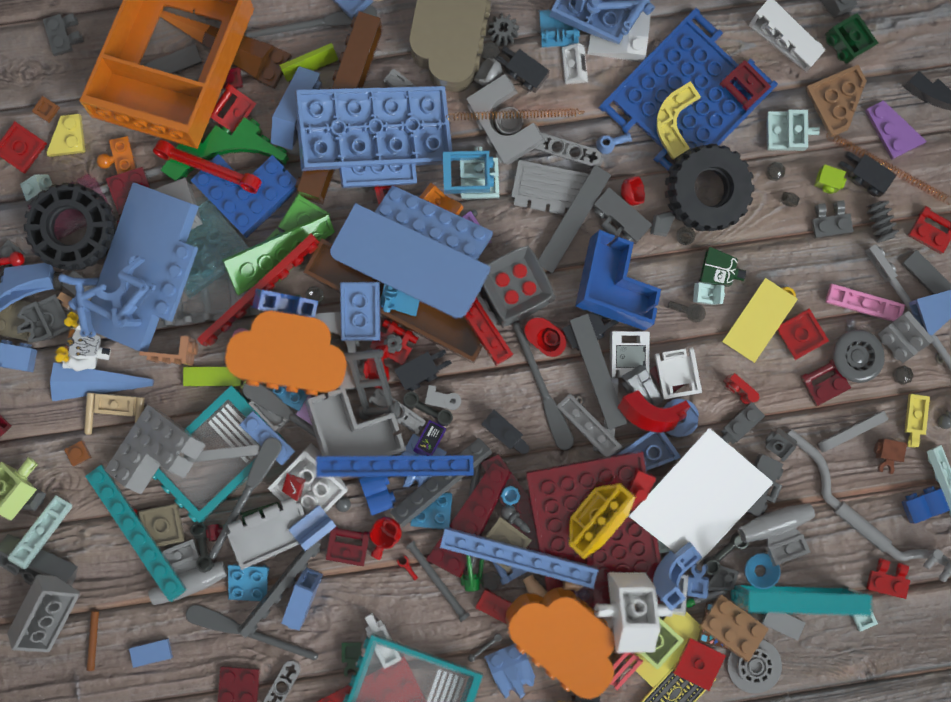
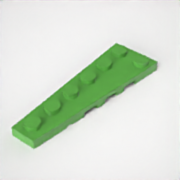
M329 215L319 216L223 259L222 262L235 294L239 296L256 285L259 280L268 274L310 234H313L319 241L321 238L325 239L333 234L335 231Z

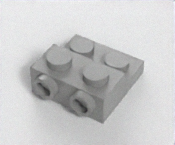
M909 311L878 333L880 342L883 345H887L892 350L893 357L902 363L915 356L934 341Z

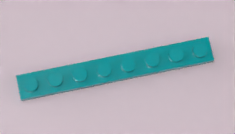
M100 465L87 474L85 477L168 601L172 602L187 591L110 474L105 471V467Z

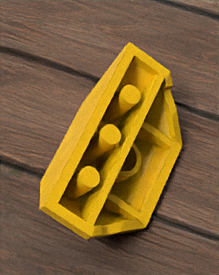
M621 484L596 487L570 518L569 546L582 558H586L602 547L629 515L635 496Z

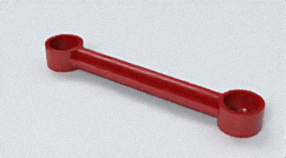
M158 140L153 149L154 154L164 160L173 159L238 184L249 193L256 194L262 184V181L253 174L238 173L176 149L172 144L164 140Z

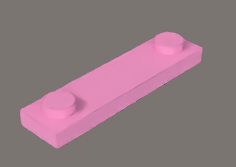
M830 284L825 301L828 304L891 322L903 315L905 304L835 284Z

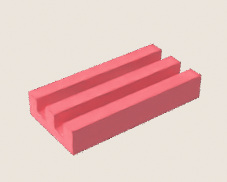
M623 653L613 664L615 670L628 654L631 656L613 677L610 685L615 686L616 690L643 663V660L635 653ZM634 660H636L637 662L617 683V678L627 669V667Z

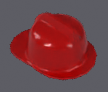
M540 317L532 318L527 322L525 326L526 338L543 354L549 357H556L564 352L566 339L561 328Z

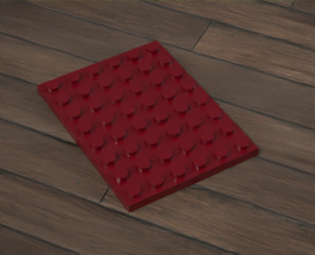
M642 450L526 472L539 550L541 553L598 568L593 588L583 586L578 591L571 590L593 609H595L596 604L611 605L607 573H646L653 583L655 571L661 562L657 538L629 517L633 513L632 510H630L629 515L607 542L586 558H582L569 546L571 516L596 487L621 484L628 490L637 469L646 472ZM544 576L547 592L554 588L563 587V580ZM656 593L657 604L664 603Z

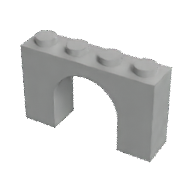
M504 74L466 99L469 102L467 105L468 109L472 114H476L479 119L476 121L482 131L485 130L488 135L486 137L487 142L491 147H495L497 151L495 155L499 162L509 165L546 142L535 123L510 136L500 135L496 131L493 124L495 110L500 104L518 93L510 78Z
M341 312L316 313L315 318L327 325L330 334L341 337ZM345 341L348 353L357 352V347H360V341ZM356 360L357 366H361V360ZM346 361L344 381L338 389H357L349 361Z

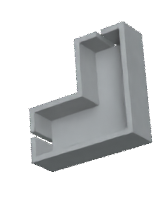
M345 388L329 392L326 396L322 394L305 401L322 457L394 456L406 451L401 434L393 437V433L399 430L394 413L357 425Z
M147 405L108 463L105 471L124 487L142 494L160 465L168 471L185 478L194 463L180 456V452L196 460L206 444L163 412Z

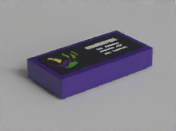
M429 420L413 451L421 456H433L446 428Z

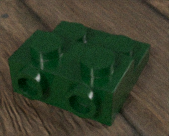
M858 13L833 26L824 34L827 44L834 47L837 52V58L843 61L845 65L879 44Z

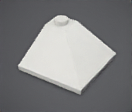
M642 12L628 35L623 36L620 44L590 34L588 54L643 62L647 51L650 14L646 15Z
M312 443L268 488L280 501L291 498L282 492L287 473L306 479L301 497L298 499L305 515L318 505L326 513L348 491L347 486L340 477H316V457H322V454Z

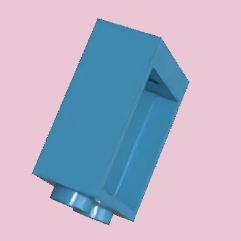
M489 151L443 152L444 194L490 193V187H494V175H490V168H493V156H489ZM484 160L485 186H452L451 161Z

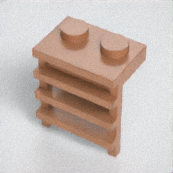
M181 336L179 355L140 351L139 355L147 356L146 360L154 363H159L160 361L165 364L174 363L177 365L193 366L194 356L198 353V343L189 336Z

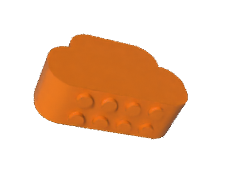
M266 311L255 318L251 331L237 333L231 338L227 346L225 361L228 370L236 378L246 381L247 385L259 387V383L266 384V387L269 389L278 390L279 387H285L287 392L298 393V390L306 391V395L317 396L318 393L327 394L335 391L342 385L346 372V358L339 348L330 345V331L323 321L312 317Z
M558 587L547 592L544 597L536 593H525L517 597L506 612V624L510 637L516 644L515 647L522 654L527 653L530 655V660L536 666H543L549 677L552 679L557 678L561 681L560 685L569 692L571 690L581 698L592 699L601 695L611 684L614 677V668L608 657L613 652L615 646L614 635L603 617H596V611L573 591Z

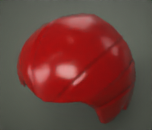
M382 517L375 521L369 532L371 541L376 545L371 556L377 560L382 558L384 549H390L395 546L402 536L401 527L395 519Z

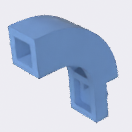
M690 542L675 554L672 551L667 553L659 563L654 574L653 584L656 588V593L671 611L686 599L679 590V581L682 575L702 558Z

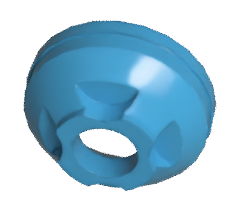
M755 554L745 564L746 579L756 588H771L780 578V565L773 566L769 554ZM758 565H763L765 568V574L761 577L755 574V567Z

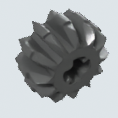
M501 13L499 19L494 16L493 22L488 23L490 29L487 33L492 35L490 40H497V46L503 42V45L506 47L507 41L513 44L514 38H518L519 35L516 32L519 30V25H515L517 20H510L509 14L506 18H503Z

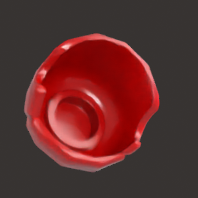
M636 176L625 179L620 189L623 200L631 206L644 203L645 188L641 178Z

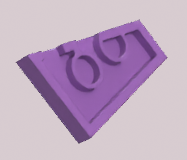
M884 100L865 110L891 160L927 142Z

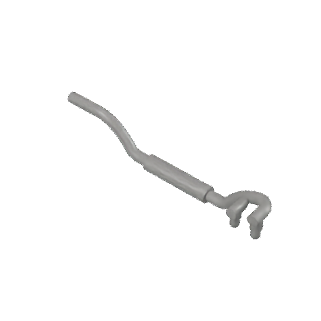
M792 428L787 432L788 435L797 440V446L806 452L817 464L821 476L822 497L826 503L835 509L834 512L881 552L888 553L892 558L898 561L918 558L927 559L924 563L926 569H930L934 563L938 562L945 566L939 576V580L945 582L951 576V559L943 555L941 550L913 549L901 552L892 545L890 539L844 501L840 502L831 493L829 468L821 453Z

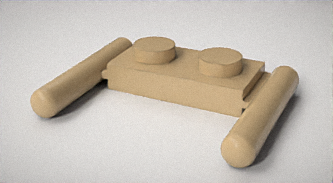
M88 392L84 433L86 435L92 434L93 413L135 416L136 423L144 411L145 397Z

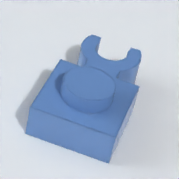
M695 563L691 567L693 575L688 577L687 596L707 599L709 578L704 577L707 571V564H704L702 571H699L696 568L697 563Z

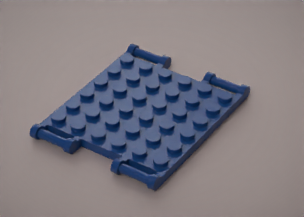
M695 8L599 106L602 112L605 111L623 128L622 131L625 134L637 124L663 148L653 160L656 163L659 162L668 171L672 164L664 157L668 152L659 139L656 121L661 105L671 93L691 81L701 96L699 100L684 108L677 117V128L689 148L692 149L709 144H717L719 146L778 85L775 80L772 81L750 59L748 63L764 78L771 88L745 111L742 108L743 105L726 88H722L719 85L739 64L715 43L723 35V32L720 29L717 30L700 14L698 8ZM695 19L712 37H708L692 20ZM735 79L731 81L748 100L752 98ZM612 102L631 118L629 122L625 121L610 106Z

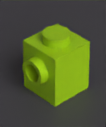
M824 164L819 169L814 186L822 188V191L828 194L836 193L845 186L847 178H844L846 171Z

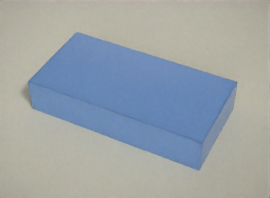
M169 638L129 648L133 668L173 658Z

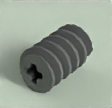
M880 201L866 206L871 207L867 214L873 215L869 218V221L876 222L871 226L872 229H878L874 235L881 236L876 240L877 243L893 239L895 234L899 232V229H893L897 223L890 222L894 215L887 214L892 208H885L890 203L889 201Z

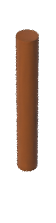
M91 611L86 671H95L99 611Z

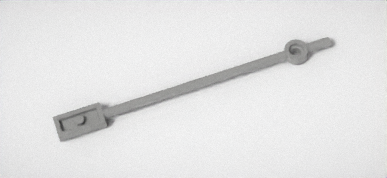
M876 244L871 246L864 252L885 282L889 281L912 314L909 305L912 300L896 279L898 275L896 274L895 266L887 261L885 252L881 247H878ZM934 333L931 336L934 339L932 344L951 370V356Z

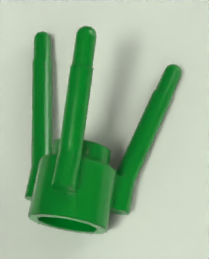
M467 555L468 574L465 577L464 574L461 576V586H464L465 591L480 590V584H483L484 559L480 558L477 577V574L472 572L471 556Z

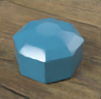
M509 486L503 489L501 497L504 503L513 505L518 503L520 493L517 488Z

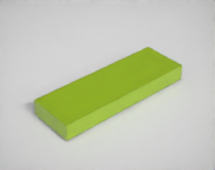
M330 43L285 62L280 67L288 82L292 80L299 66L314 71L339 59L333 44Z
M183 367L184 387L242 386V380L236 378L227 367Z

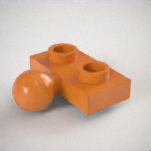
M128 136L109 140L113 156L100 154L96 160L97 165L102 169H107L112 163H115L117 174L136 169Z

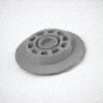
M762 640L756 649L757 654H753L750 661H745L744 665L741 664L743 659L731 651L729 655L728 672L730 678L738 688L745 692L763 693L771 689L780 678L782 672L781 657L776 648L765 640Z

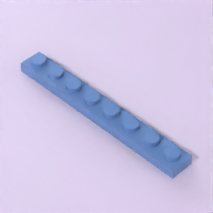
M445 527L440 546L443 549L589 588L594 587L598 573L597 567Z

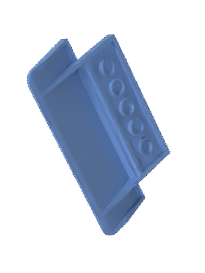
M392 185L375 212L355 203L330 252L333 259L452 317L460 318L465 316L490 272V266L478 261V258L492 238L493 231Z

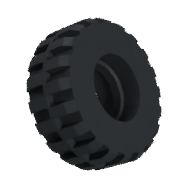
M717 144L701 145L680 155L675 160L676 163L670 167L668 171L670 175L665 180V185H668V191H665V198H669L670 203L667 205L670 210H674L676 213L674 217L678 221L682 220L688 228L708 232L723 230L739 222V218L745 216L748 212L747 206L751 205L753 201L751 193L755 191V185H752L751 181L754 177L752 172L748 171L747 167L749 165L746 160L742 161L740 159L741 155L737 151H730V147L718 146ZM705 170L715 172L723 182L724 192L722 199L714 206L704 205L698 199L695 192L696 179Z
M62 183L61 185H51L46 191L42 190L38 193L39 197L30 202L29 205L32 207L29 212L26 211L24 218H27V224H24V231L28 235L26 237L27 244L32 246L31 251L36 256H39L41 261L59 269L83 270L88 266H94L99 259H103L107 255L106 251L110 248L116 229H114L116 219L111 213V206L106 203L100 194L80 184ZM67 209L80 211L85 216L87 222V230L84 237L74 245L61 243L57 239L54 230L57 217Z

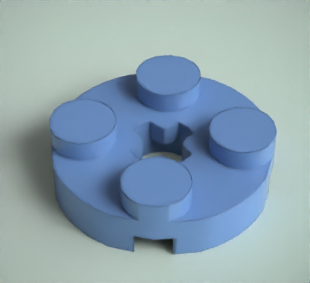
M671 400L667 402L663 406V408H670L685 400ZM686 400L690 405L686 413L687 416L683 419L682 423L679 422L674 430L667 432L669 435L684 437L695 431L698 425L699 413L692 402Z

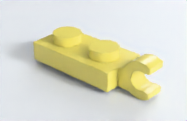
M908 395L904 431L905 433H910L907 447H919L920 435H926L929 396Z

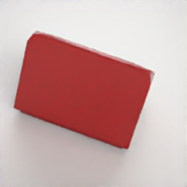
M287 473L282 492L293 500L298 501L306 479Z

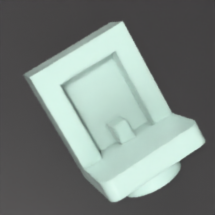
M33 175L20 184L26 201L37 199L39 192L42 190L46 191L49 189V186L53 185L49 175Z
M694 283L693 302L708 305L723 304L725 286Z

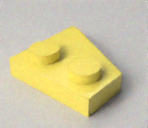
M81 115L60 116L47 150V156L53 157L85 152Z

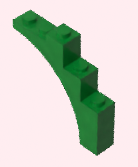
M245 117L233 134L224 126L219 128L215 125L203 142L201 139L198 149L179 144L176 148L207 161L213 159L218 154L222 156L241 152L255 153L267 157L273 155L284 165L289 160L286 154L287 151L278 145L277 147L270 144L271 140L264 135L260 137L262 130L256 120L252 118L248 120ZM170 159L167 160L161 171L172 180L177 181L186 178L196 168Z

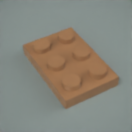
M722 594L718 595L699 625L700 629L746 662L750 661L769 630Z

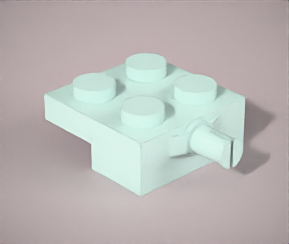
M808 110L768 111L767 150L805 151L808 148V135H819L820 128L808 127Z
M493 158V168H490V175H494V187H490V193H461V200L499 198L498 158ZM460 160L461 186H485L484 160Z

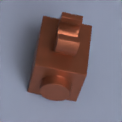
M879 439L874 447L875 458L884 459V461L878 465V472H883L884 466H888V474H893L895 470L894 462H904L907 443Z

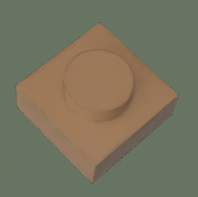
M60 292L57 299L63 301L61 303L62 306L72 310L69 306V301L73 297Z

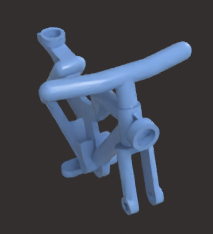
M577 0L575 10L580 13L583 10L584 4H587V10L593 14L603 9L634 8L623 24L622 35H628L642 12L649 15L655 9V6L649 2L650 0L602 2L603 0Z
M133 256L127 260L129 265L117 274L121 280L120 287L113 293L106 291L105 284L97 285L99 278H75L65 274L59 275L58 278L61 282L75 285L76 297L69 301V306L78 313L81 329L80 335L82 337H94L96 335L93 329L90 310L112 320L113 325L117 328L125 326L137 327L142 324L141 320L134 319L132 314L156 288L154 284L132 275L135 268L146 261L144 257ZM97 285L84 292L83 286ZM134 285L139 289L123 307L122 297L127 292L129 286ZM97 295L101 299L112 301V312L87 299Z

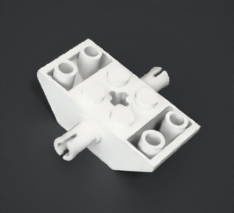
M607 573L611 605L596 604L594 611H598L595 613L596 617H612L616 653L654 652L660 630L659 616L671 617L673 610H668L669 608L666 604H657L656 588L646 573Z

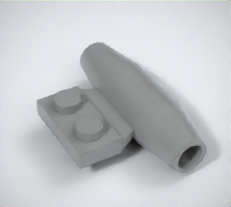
M809 503L784 507L759 516L738 529L739 536L744 543L767 539L766 549L773 566L811 553L803 534L796 528L813 519L815 512Z
M194 539L162 551L187 589L175 600L204 590L228 576L223 561L215 562L213 568L208 572H200L198 570L196 561L200 554ZM158 585L148 591L153 605L169 602Z

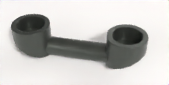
M407 392L404 395L403 403L407 408H417L437 419V423L441 426H447L452 422L453 415L449 410H441L440 412L419 402V397L415 392Z
M196 522L190 528L191 534L198 541L201 556L196 561V567L200 572H208L213 568L214 563L208 556L206 545L207 528L204 523Z
M739 533L733 534L730 542L715 556L705 559L703 565L707 564L706 572L710 575L717 574L720 571L719 562L734 548L745 549L749 542L744 543Z

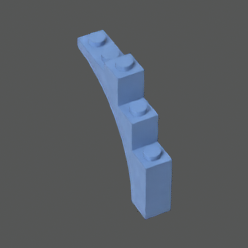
M46 263L4 268V275L1 276L0 312L24 297L55 289L56 273L53 267Z

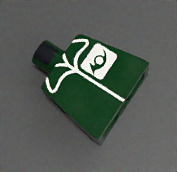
M709 247L705 253L699 283L730 287L733 279L744 281L746 270L736 268L737 258Z

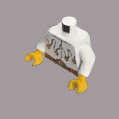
M70 312L64 320V324L69 327L73 326V328H70L66 346L59 347L55 351L57 354L55 360L57 362L63 361V368H71L75 371L94 369L98 359H110L111 349L100 347L101 338L97 335L94 337H82L80 335V323H77L78 315L75 312Z

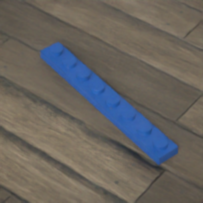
M473 456L316 457V477L474 475Z

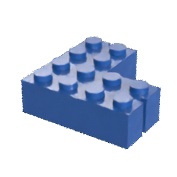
M219 154L210 161L233 170ZM273 155L252 173L262 181L256 194L249 193L238 184L204 171L198 172L191 179L192 183L246 238L297 191L295 187L297 180Z
M598 230L590 237L575 306L645 331L655 324L658 309L655 307L659 303L661 289L627 277L634 242L621 237H617L611 242L615 235Z

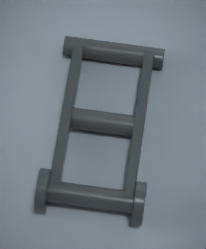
M383 350L345 353L344 356L346 361H349L361 401L359 406L361 420H366L368 415L394 413L395 417L399 416L400 405L398 401H393L381 359L383 357ZM374 358L380 378L361 380L356 360ZM382 386L388 406L369 408L364 388Z

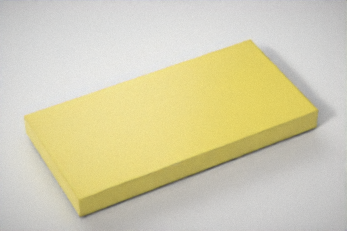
M765 278L722 342L755 363L798 299Z
M687 612L685 616L672 614L671 617L665 616L662 619L684 641L658 670L639 652L635 653L643 660V663L636 669V672L653 688L677 664L689 637L698 641L700 624ZM628 655L625 661L627 662L631 656ZM634 660L630 666L632 667L637 661Z

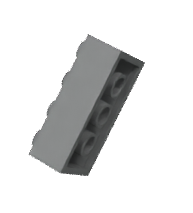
M37 575L7 632L12 650L50 652L80 592L56 576Z

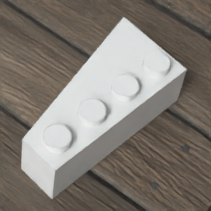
M767 0L748 25L805 72L812 67L825 51L822 45L811 37L775 0Z

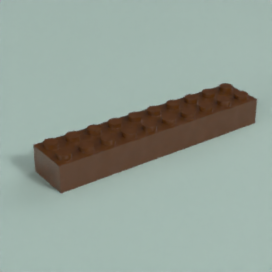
M358 11L357 17H353L351 28L353 29L351 35L348 34L346 37L345 52L340 54L339 63L341 64L339 69H336L334 72V84L329 89L364 87L383 31L381 18ZM335 169L303 171L302 177H298L296 182L297 192L305 199L323 205Z
M322 238L318 248L314 251L303 271L306 276L340 293V282H380L333 259L330 252L333 244ZM380 282V301L384 287L382 282ZM421 301L419 302L416 317L393 309L390 312H384L380 306V315L473 364L482 350L481 342L464 316L460 318L452 317Z

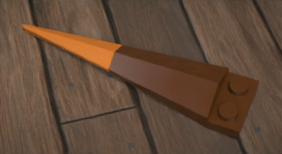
M163 10L160 15L161 18L209 49L212 48L219 28ZM243 36L232 64L238 68L240 67L242 71L258 82L276 89L283 75L280 65L290 61L292 56L290 53L271 44Z

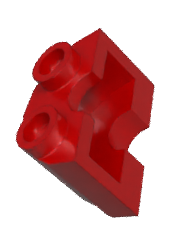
M380 345L375 347L374 350H383V357L381 359L387 381H389V367L384 364V359L388 358V345ZM374 358L367 359L363 370L365 378H380Z

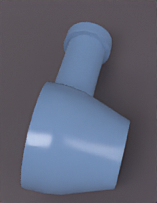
M629 132L615 138L609 135H602L596 142V148L601 154H609L614 150L615 145L631 142L632 138ZM608 140L610 144L606 146L603 144V141Z

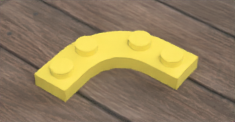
M691 81L671 93L661 105L657 115V133L672 160L690 149L677 128V117L684 108L701 97Z

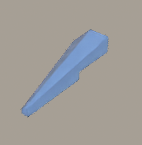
M55 362L53 363L50 378L52 401L87 396L88 392L106 394L151 387L154 384L153 379L95 369L75 371L71 368H63V364Z

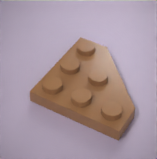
M859 65L806 87V91L830 138L847 131L850 127L867 81Z

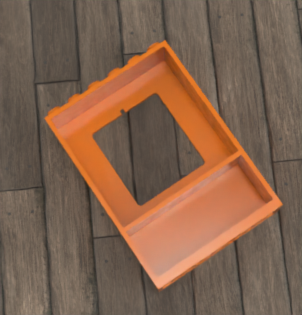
M123 0L79 101L92 118L198 149L253 14L254 7L251 0ZM165 6L193 13L195 10L196 15L222 22L198 81L140 65Z

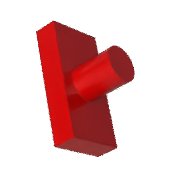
M637 469L628 488V491L635 496L631 507L632 511L647 499L657 479L655 476Z

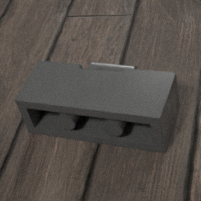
M610 188L593 205L594 213L602 219L604 217L606 219L601 226L610 234L615 235V238L620 233H623L622 237L636 244L652 226L647 219ZM612 221L619 229L617 230L609 222Z
M758 454L753 466L773 482L772 486L774 487L769 496H767L770 487L747 511V513L759 517L760 514L763 515L766 511L767 500L775 504L782 485L775 481L776 479L779 480L783 474V464L764 454Z

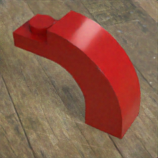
M639 390L624 396L618 405V409L631 423L651 432L674 430L679 421L687 416L686 413L690 408L686 400L670 408L655 407L644 398Z

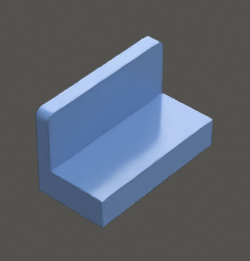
M318 505L292 525L289 531L306 551L334 529L336 525L321 506Z

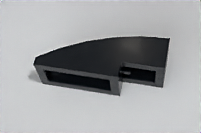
M918 71L903 86L922 101L945 110H951V90L940 79L932 83Z

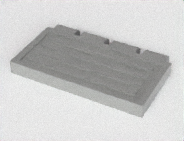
M519 160L511 198L515 199V206L527 208L529 201L531 202L530 209L545 211L546 205H549L550 213L564 215L565 209L570 208L589 174Z
M288 498L280 502L282 505L280 510L278 505L274 504L262 510L264 517H261L258 511L244 517L245 525H242L241 520L227 525L229 532L226 534L241 570L299 545L298 541L289 531L292 525L305 516L299 501L295 502L292 498Z

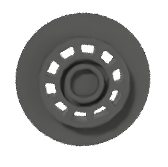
M851 330L844 333L837 340L834 346L833 359L837 370L843 377L852 382L864 383L874 379L881 372L885 361V353L881 342L873 334L865 330Z

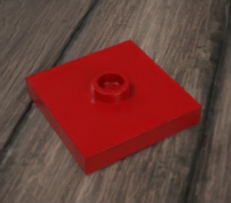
M14 121L0 140V157L25 174L47 143Z
M810 308L782 323L777 329L794 360L829 342Z
M689 637L673 674L710 691L726 655Z

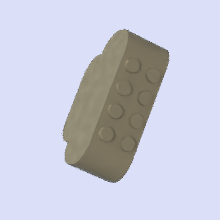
M417 0L409 38L411 55L418 66L430 70V79L434 86H444L445 91L452 93L463 92L471 86L475 72L479 73L481 62L479 54L483 53L484 37L482 36H486L488 19L486 18L490 17V0Z

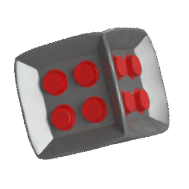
M529 245L515 249L486 264L490 266V272L481 287V291L502 328L514 324L536 313L549 303L554 302L556 296L552 286Z

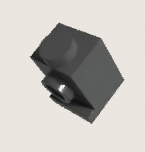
M779 427L775 432L771 431L765 438L767 441L765 447L779 456L783 462L796 449L797 440Z

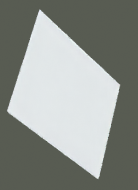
M709 428L629 517L675 553L690 542L702 556L696 562L698 565L773 482Z

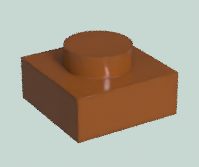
M42 96L32 112L50 123L60 107Z
M79 441L64 449L73 467L92 458L84 441Z

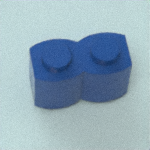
M362 477L359 479L372 515L394 508L393 503H396L393 491L389 492L387 485L390 484L388 477Z
M931 486L923 489L924 493L922 494L912 493L905 496L906 499L901 502L909 523L915 524L950 510L942 488Z

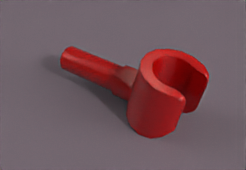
M404 556L406 558V564L404 565L397 559V564L405 568L414 581L418 579L409 565L410 560L407 556Z

